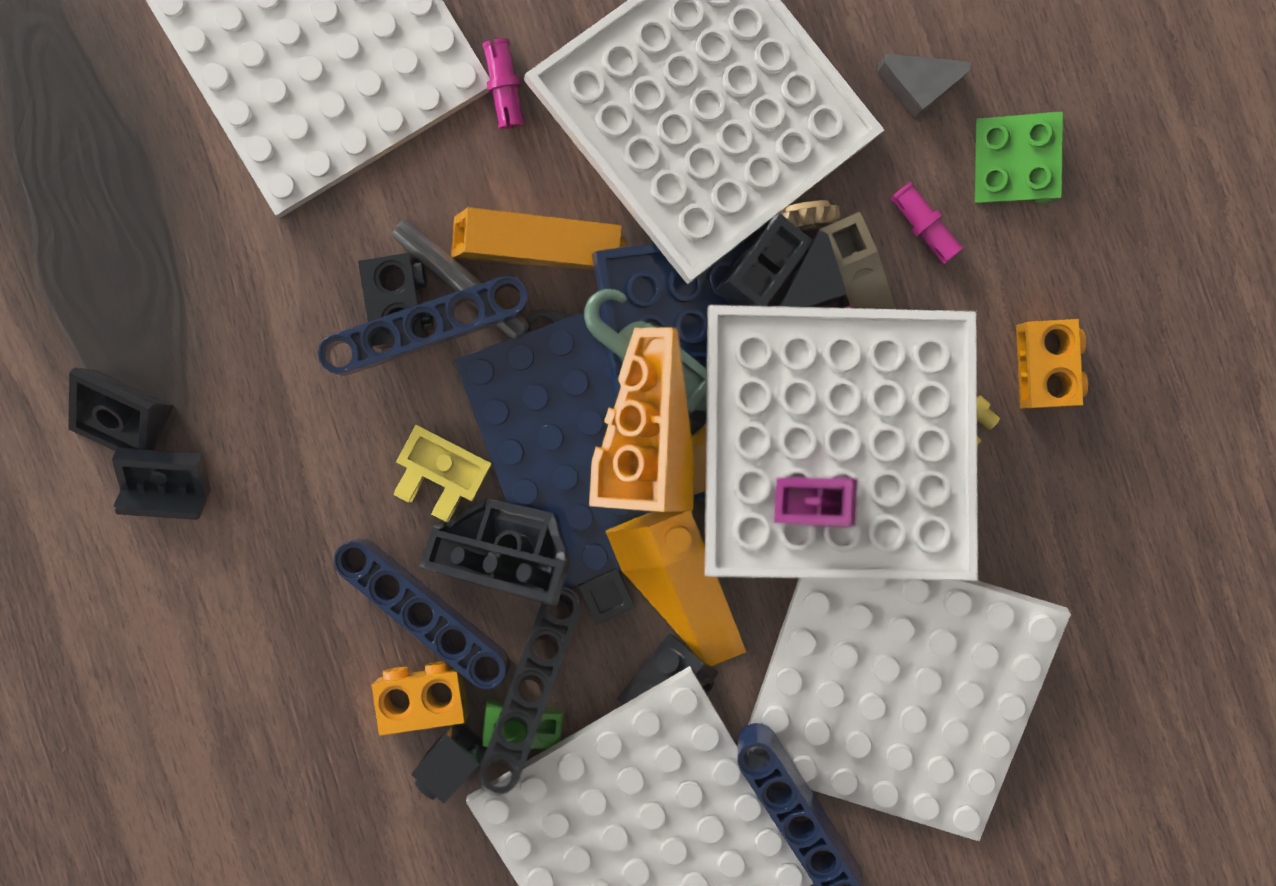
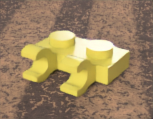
M415 425L396 463L407 469L393 495L408 503H412L425 477L445 487L431 515L447 522L452 518L461 497L474 501L493 464Z

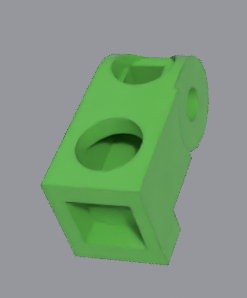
M486 699L482 734L483 746H488L503 706V701ZM545 707L531 750L534 748L548 749L561 741L564 716L562 710ZM509 721L503 725V736L508 742L518 744L525 740L526 730L520 722Z

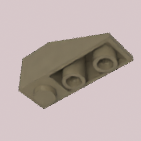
M861 212L821 228L820 230L829 235L847 292L841 298L844 307L846 308L851 305L852 309L896 310L879 253Z

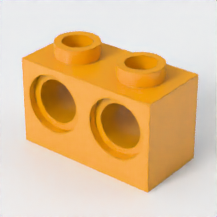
M1079 319L1029 321L1016 325L1020 409L1083 405V397L1088 393V378L1081 368V354H1084L1086 349V336L1084 330L1079 329ZM1048 332L1054 333L1060 341L1059 350L1055 355L1050 353L1044 344ZM1052 374L1059 377L1062 383V390L1057 397L1052 396L1047 390V380Z
M445 661L425 664V671L409 673L408 667H397L382 671L383 677H379L372 684L379 736L465 723L470 714L464 676ZM435 683L446 684L451 689L452 699L448 702L436 700L431 692L432 685ZM400 689L404 691L409 697V707L398 708L394 706L390 700L391 690Z

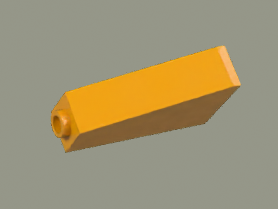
M467 207L454 217L451 257L457 260L594 270L592 253L599 250L626 247L625 237H621L622 225Z

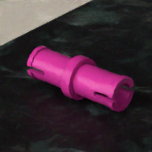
M494 39L495 44L488 40L482 46L485 51L490 76L487 88L488 92L493 93L499 122L498 128L500 130L513 129V125H516L517 128L524 126L525 120L523 119L517 89L521 87L520 77L515 76L509 39Z
M912 182L906 184L890 198V201L896 205L912 225V234L916 238L920 236L940 260L941 265L947 263L964 249L963 245H960L940 220L943 217L940 211L932 210Z

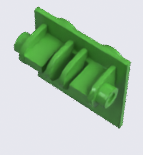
M1063 111L976 119L975 203L1035 200L1036 204L1052 203V199L1062 198Z

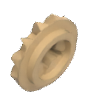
M825 200L786 206L780 212L801 231H809L831 225L841 217L839 206L830 205V202Z

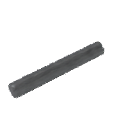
M404 219L393 229L392 237L456 292L482 283L410 221ZM496 295L495 301L498 306L503 309H512ZM468 301V302H469L470 304H472L477 310H479V308H478V306H477L476 304H474L473 302ZM518 316L496 326L510 338L520 339L527 332L529 323L522 316Z

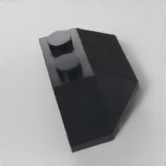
M486 498L458 513L448 522L443 521L432 527L420 568L488 589L557 606L570 559L557 514Z

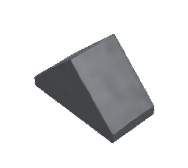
M885 53L878 64L877 74L915 119L968 74L971 62Z

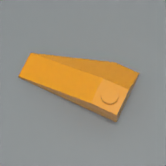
M634 328L618 378L621 384L615 407L608 409L605 423L609 424L602 447H596L592 459L590 506L651 511H693L695 462L678 329Z
M652 511L605 530L622 572L699 658L705 663L714 666L746 653L717 576H705V545L691 511Z

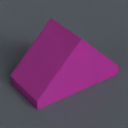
M776 478L774 523L830 528L855 527L858 479Z

